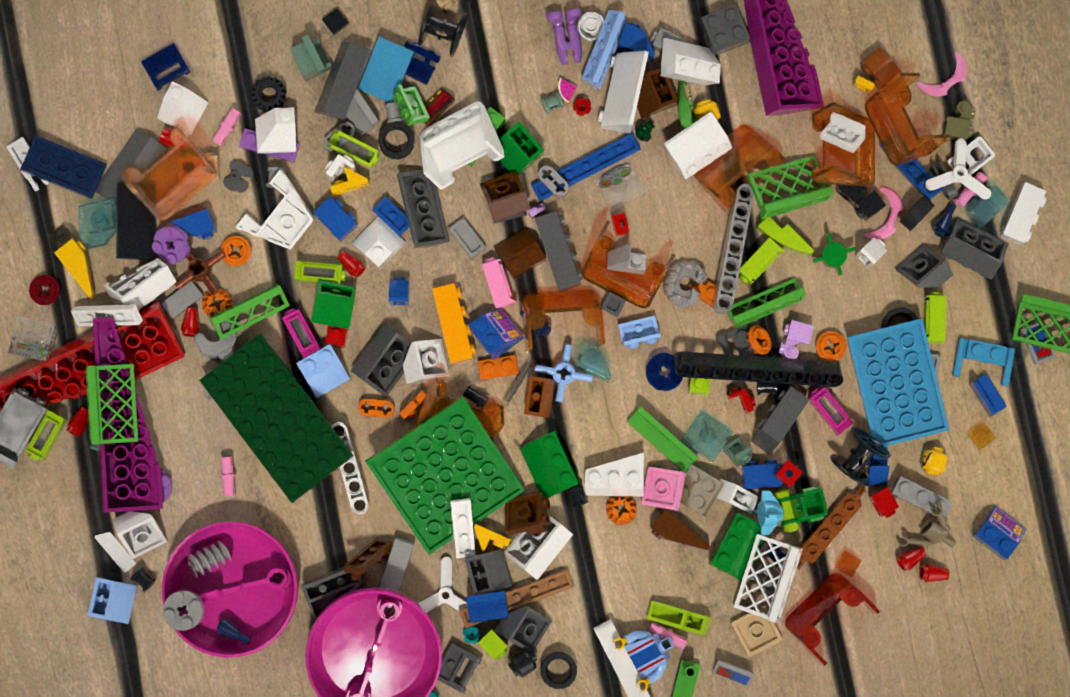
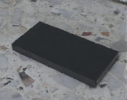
M118 182L116 259L155 260L152 244L154 243L156 232V184Z

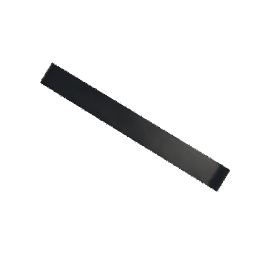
M684 351L677 352L673 356L675 374L679 377L837 387L843 382L840 365L837 362Z

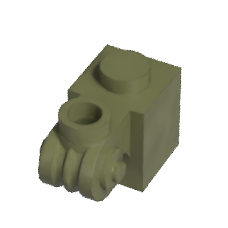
M967 101L959 102L955 107V113L959 118L948 116L945 119L942 138L950 140L962 138L966 141L968 137H971L973 126H970V118L974 119L976 108L972 107Z

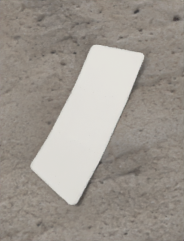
M111 532L94 536L124 573L136 564L134 559H132Z

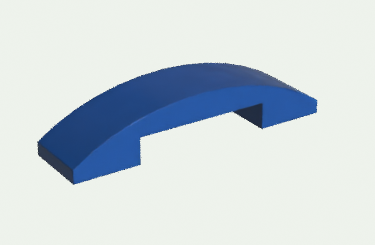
M895 133L880 144L881 149L901 174L929 200L944 189V186L935 190H928L925 187L926 181L934 178L933 174L930 175Z

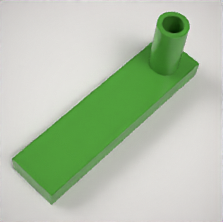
M681 659L672 697L693 696L700 664Z

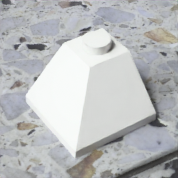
M172 81L163 98L157 119L191 136L209 102Z
M294 107L274 108L255 119L257 153L296 152Z
M377 217L352 244L380 270L406 242Z
M442 339L411 343L403 363L407 384L449 376Z
M129 511L112 519L116 533L132 559L167 543V539L151 514Z

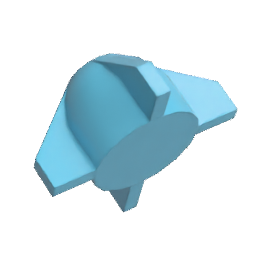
M761 490V501L758 504V508L754 509V513L757 514L760 535H769L783 520L784 510L771 491Z

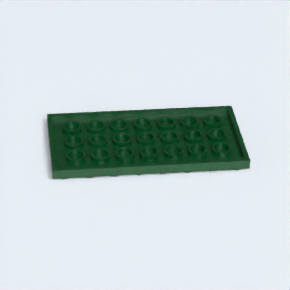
M262 333L256 335L199 380L291 503L297 501L354 456Z

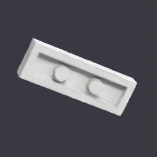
M470 498L451 500L455 557L476 556Z

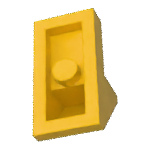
M344 167L348 181L339 180L334 182L333 186H330L332 195L334 197L368 186V179Z
M477 524L474 526L483 553L490 539L493 540L492 544L499 548L508 547L511 539Z

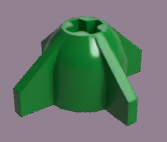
M829 232L825 234L827 245L822 250L821 257L812 261L813 263L823 262L827 267L835 268L838 276L843 274L840 266L846 261L848 253L856 251V247L845 249L842 244L832 242Z

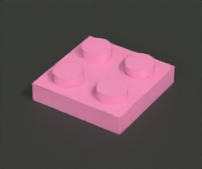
M648 466L644 497H642L641 504L679 511L686 473Z

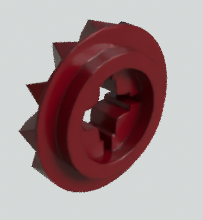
M40 275L31 282L29 294L35 303L49 305L54 303L60 296V286L52 276ZM40 284L44 287L50 286L48 289L50 296L46 294L40 295L42 292Z

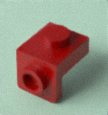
M741 387L730 391V395L727 396L728 400L739 396L745 414L754 411L756 404L753 396H749L747 389L741 390Z

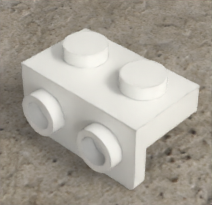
M832 112L830 123L820 133V139L854 153L865 140L866 127L859 122Z
M338 154L334 161L331 160L325 168L327 170V178L333 183L336 182L344 167L356 172L354 161L347 155L342 157Z

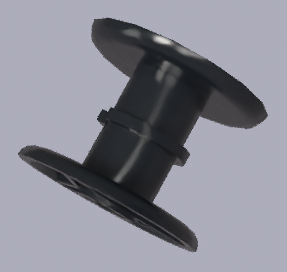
M433 0L423 22L418 45L424 43L428 34L438 37V40L445 39L452 42L449 53L453 57L460 43L467 22L468 12L462 15L458 24L451 22L447 17L443 19L435 16L437 3ZM436 31H444L447 36L439 35Z
M852 427L851 434L859 443L855 448L850 449V455L847 459L838 454H832L830 459L849 478L859 484L869 486L870 480L862 471L863 468L871 463L870 459L874 454L885 459L890 458L891 454L884 445L870 434L859 428Z

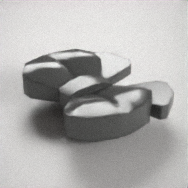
M233 161L229 165L231 170L230 177L224 179L223 183L228 190L242 193L249 187L240 180L241 176L252 177L253 170L250 166Z

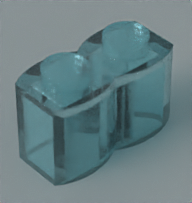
M996 185L992 188L990 186L987 187L991 191L990 198L986 200L974 198L966 205L968 207L965 211L966 214L979 228L983 227L1010 203L1009 199Z

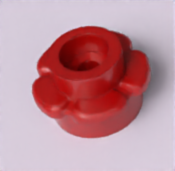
M583 97L577 98L576 102L573 103V110L579 116L589 114L591 102Z

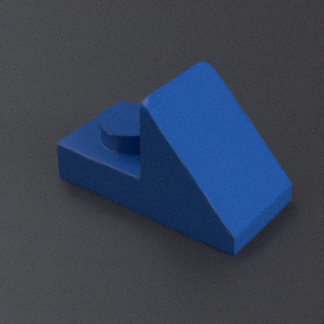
M874 454L870 459L871 463L867 465V476L870 480L869 486H887L890 468L888 466V459Z

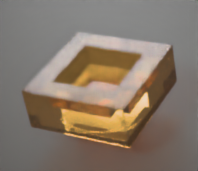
M844 551L835 568L852 577L861 560Z

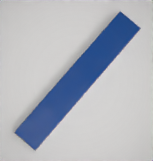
M630 133L556 172L570 187L641 149L634 135ZM550 175L547 176V177H545V178H548L550 181L553 180V179L550 177ZM540 180L531 184L539 202L553 196ZM553 183L557 187L556 192L564 190L563 184Z

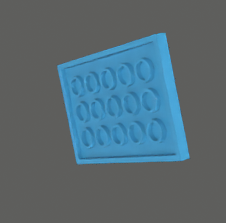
M922 318L847 337L872 437L886 447L949 430Z

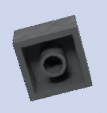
M737 4L703 16L700 19V26L715 56L748 44L750 41L749 33Z

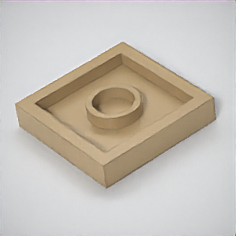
M765 605L759 608L760 612L768 614ZM748 613L731 622L748 657L783 640L774 622Z

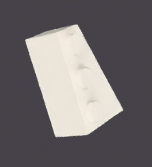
M157 258L137 268L136 273L128 277L123 275L120 277V281L112 285L108 282L103 286L116 305H136L138 311H140L141 308L153 301L165 290H168L176 283V280L169 267Z
M644 453L586 469V495L644 497Z

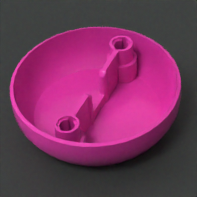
M214 523L193 532L172 553L163 575V606L166 599L175 592H195L204 603V618L199 625L192 629L184 631L174 629L176 633L193 648L212 656L224 658L247 656L266 648L288 626L294 614L298 598L296 570L288 552L268 532L247 523ZM221 541L230 553L231 562L225 558L226 565L219 561V568L211 565V572L204 568L205 575L198 571V578H195L188 565V555L193 554L195 556L196 551L202 553V548L206 547L209 549V545L214 544L216 546V542ZM277 572L282 574L280 576L273 577V575ZM282 580L279 584L275 583V581ZM186 605L184 607H180L182 615L188 614L189 612L186 610ZM229 618L243 634L252 639L250 644L246 645L238 639L235 640L218 635L217 626L222 619Z
M377 587L353 590L331 602L314 622L306 643V669L308 678L318 697H428L435 687L441 669L442 648L440 637L435 624L427 612L416 601L405 594ZM392 605H393V607L395 608V611H394L393 613H390L391 608H392Z

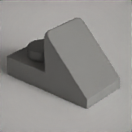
M631 245L610 250L607 252V270L644 275L646 271V255L631 253Z

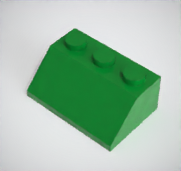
M555 431L519 448L538 490L546 498L555 496L579 484Z
M735 513L709 565L742 582L756 536L760 534V525L740 513ZM762 539L760 540V543H759V546H758L759 549H761V547L763 546V544H764V542H765V541L762 540Z

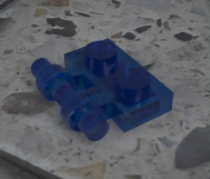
M406 41L404 47L415 52L405 75L427 86L436 69L429 64L431 61L439 63L441 57L432 50L428 51L420 47L416 42L413 44ZM416 53L425 57L424 62L414 57Z

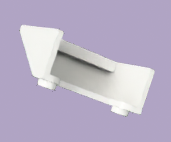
M649 51L622 52L612 56L610 67L614 69L605 109L600 111L598 122H601V128L626 134L631 133Z
M474 102L425 128L420 135L424 175L441 190L455 181L453 171L486 154H488L492 161L504 158L503 147L487 110L481 102Z

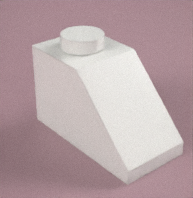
M873 238L855 256L869 269L887 252L885 249L886 245L880 239L876 240Z
M720 479L724 485L716 498L746 513L752 514L759 497L734 483Z

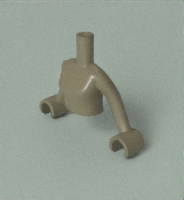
M939 500L935 501L937 507L930 506L932 514L937 516L938 521L929 519L920 530V534L928 539L908 538V533L903 531V538L897 536L899 546L904 547L908 544L931 546L944 542L953 547L956 544L955 540L947 536L950 526L942 515L943 508Z

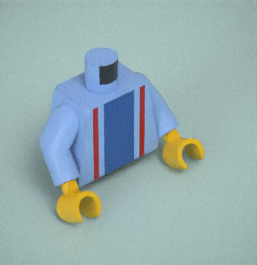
M634 631L623 636V639L614 638L612 642L617 640L621 642V645L615 649L621 650L625 648L642 679L645 678V680H640L636 683V686L639 683H643L645 689L641 692H645L648 689V685L656 682L665 672L668 666L667 659L670 658L667 650L674 647L673 640L670 637L661 640L657 633L652 635L647 631Z

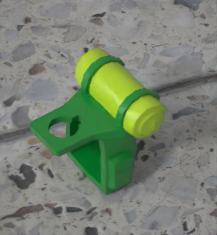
M815 486L803 488L800 490V493L791 494L787 489H780L774 493L776 500L784 510V517L781 521L784 532L793 533L797 531L800 523L804 521L814 523L828 515L826 501L821 488H816Z

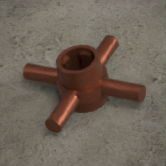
M190 250L189 255L186 257L189 261V274L174 285L179 290L192 280L204 282L212 295L217 294L219 290L210 279L211 267L226 256L220 251L206 261L196 258ZM197 267L204 268V271L198 273Z

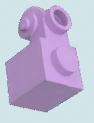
M791 320L789 324L785 325L783 335H786L785 343L781 342L778 353L787 359L797 358L799 351L795 345L808 346L814 326Z

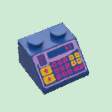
M502 308L484 313L468 325L471 332L493 361L524 339V336Z
M994 506L972 537L1002 560H1007L1019 545L1026 529L997 506Z

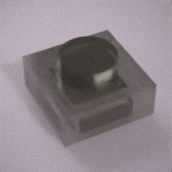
M64 224L48 235L58 249L71 239H74Z

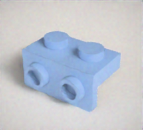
M655 316L618 324L623 347H628V350L637 348L640 343L644 342L647 345L657 343V339L661 338Z

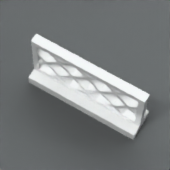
M757 534L734 608L768 619V621L774 623L780 622L803 548ZM761 539L767 541L771 548L764 553H761L758 547ZM781 546L788 548L786 557L779 559L775 549ZM772 551L777 561L767 565L763 555ZM760 557L765 567L755 571L753 562ZM778 564L781 573L774 578L769 568ZM766 570L771 580L762 584L757 574ZM755 576L759 586L750 590L747 580ZM772 582L775 592L768 596L763 586ZM760 588L765 598L756 602L751 592ZM748 594L753 604L748 607L740 605L742 597ZM767 601L770 607L768 614L760 612L758 604Z

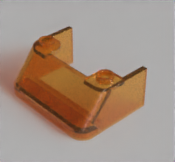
M898 73L865 103V111L890 163L893 165H903L929 155L951 138L949 134L918 137L905 107L912 98L908 86L920 77L919 73Z
M607 220L581 271L582 277L586 281L623 298L639 308H648L675 254L672 253L666 266L658 262L651 263L644 275L607 270V252L615 249V242L610 237L604 235L610 224V221Z
M577 290L528 294L523 298L521 305L526 352H530L533 349L531 330H538L544 326L545 313L583 311L584 321L589 325H596L597 346L602 347L605 344L603 313L598 296L594 291Z

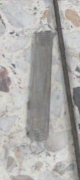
M528 360L527 363H525L526 367L524 365V368H522L523 373L521 370L523 379H525L529 370L533 366V364L531 363L529 366ZM518 375L519 383L521 384L523 380H522V378H521V381H520V378H519V375ZM513 382V385H514L513 393H512V389H511V387H510L511 394H510V398H509V395H508L509 402L511 401V399L513 398L514 394L516 393V391H517L516 389L519 388V386H520L519 383H518V387H517V384H516V388H515V384H514V382Z

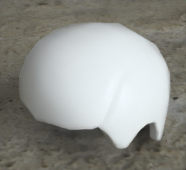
M596 12L584 13L577 22L579 35L585 40H596L604 19Z

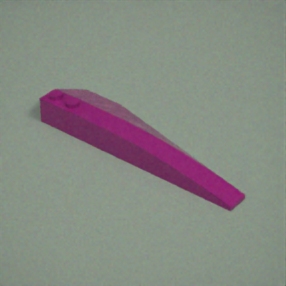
M744 0L751 47L766 116L785 115L823 108L824 103L817 71L814 65L810 66L808 57L810 54L807 49H804L800 40L802 39L801 33L794 26L796 21L787 0Z
M113 317L93 318L94 365L127 364ZM128 368L121 369L116 375L125 382L130 377V372ZM110 369V370L115 373L118 369ZM99 370V378L106 383L112 374L107 370ZM113 377L107 385L116 393L123 384ZM124 386L118 395L127 401L131 396V391ZM106 387L100 392V398L106 403L114 395ZM136 390L138 442L98 444L102 513L163 509L161 469ZM115 396L108 405L117 412L124 403ZM125 406L118 414L128 421L132 416V410ZM105 407L101 412V417L107 422L114 415L108 407ZM116 416L109 424L119 431L125 422ZM126 425L120 434L125 438H134L133 429ZM108 426L102 431L103 440L111 439L116 434ZM117 435L115 439H122V438H121L119 435Z

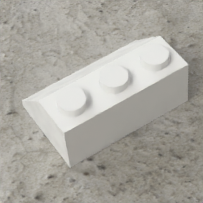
M663 38L661 76L703 86L720 82L721 64L710 48Z
M709 112L690 127L664 143L673 166L685 180L732 149L728 136L712 112Z
M549 516L550 525L546 526V532L528 535L526 532L518 533L503 552V554L536 580L539 579L573 535L551 516Z

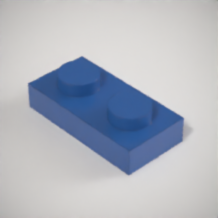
M386 196L372 210L399 237L409 229L407 216Z

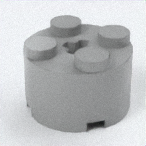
M178 591L171 594L163 606V618L169 626L176 630L184 631L196 627L202 622L205 615V607L201 597L192 591ZM186 605V610L189 612L188 614L182 615L180 607H184Z

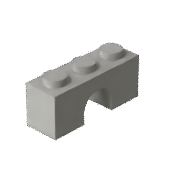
M902 476L896 478L890 491L894 497L924 510L923 512L935 518L937 516L932 514L930 506L937 507L935 501L939 500L942 503L944 519L953 503Z

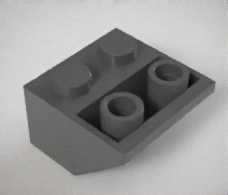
M502 549L465 559L474 596L512 587Z

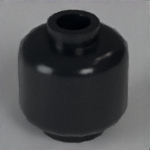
M520 649L509 657L510 663L508 666L516 677L524 678L536 669L535 661L537 658L531 650L527 652L525 649Z

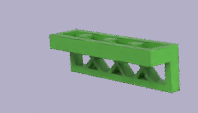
M794 278L733 304L732 308L727 311V314L734 328L737 329L803 301L806 293L803 287H799ZM794 286L795 291L784 294L786 287ZM772 293L780 296L772 301H766L768 295ZM753 301L763 303L753 309L749 308ZM739 308L745 312L734 316L732 310Z
M276 284L208 317L211 325L214 326L220 340L290 305L281 286ZM280 295L284 304L278 307L271 306L272 298ZM258 304L266 306L264 314L260 316L253 314L254 308ZM242 312L249 314L247 322L244 324L236 322L238 314ZM223 321L232 323L230 330L222 334L218 324Z
M641 406L627 421L630 426L684 473L699 458Z

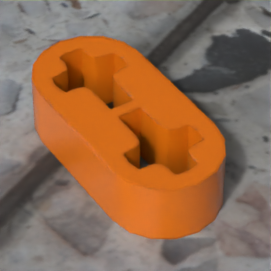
M363 399L358 405L359 412L366 417L390 418L395 411L393 404L386 400ZM366 402H369V405L375 407V410H368V413H365V410L361 409V407ZM385 404H388L391 412L384 415L383 411L377 410L378 407L383 408Z

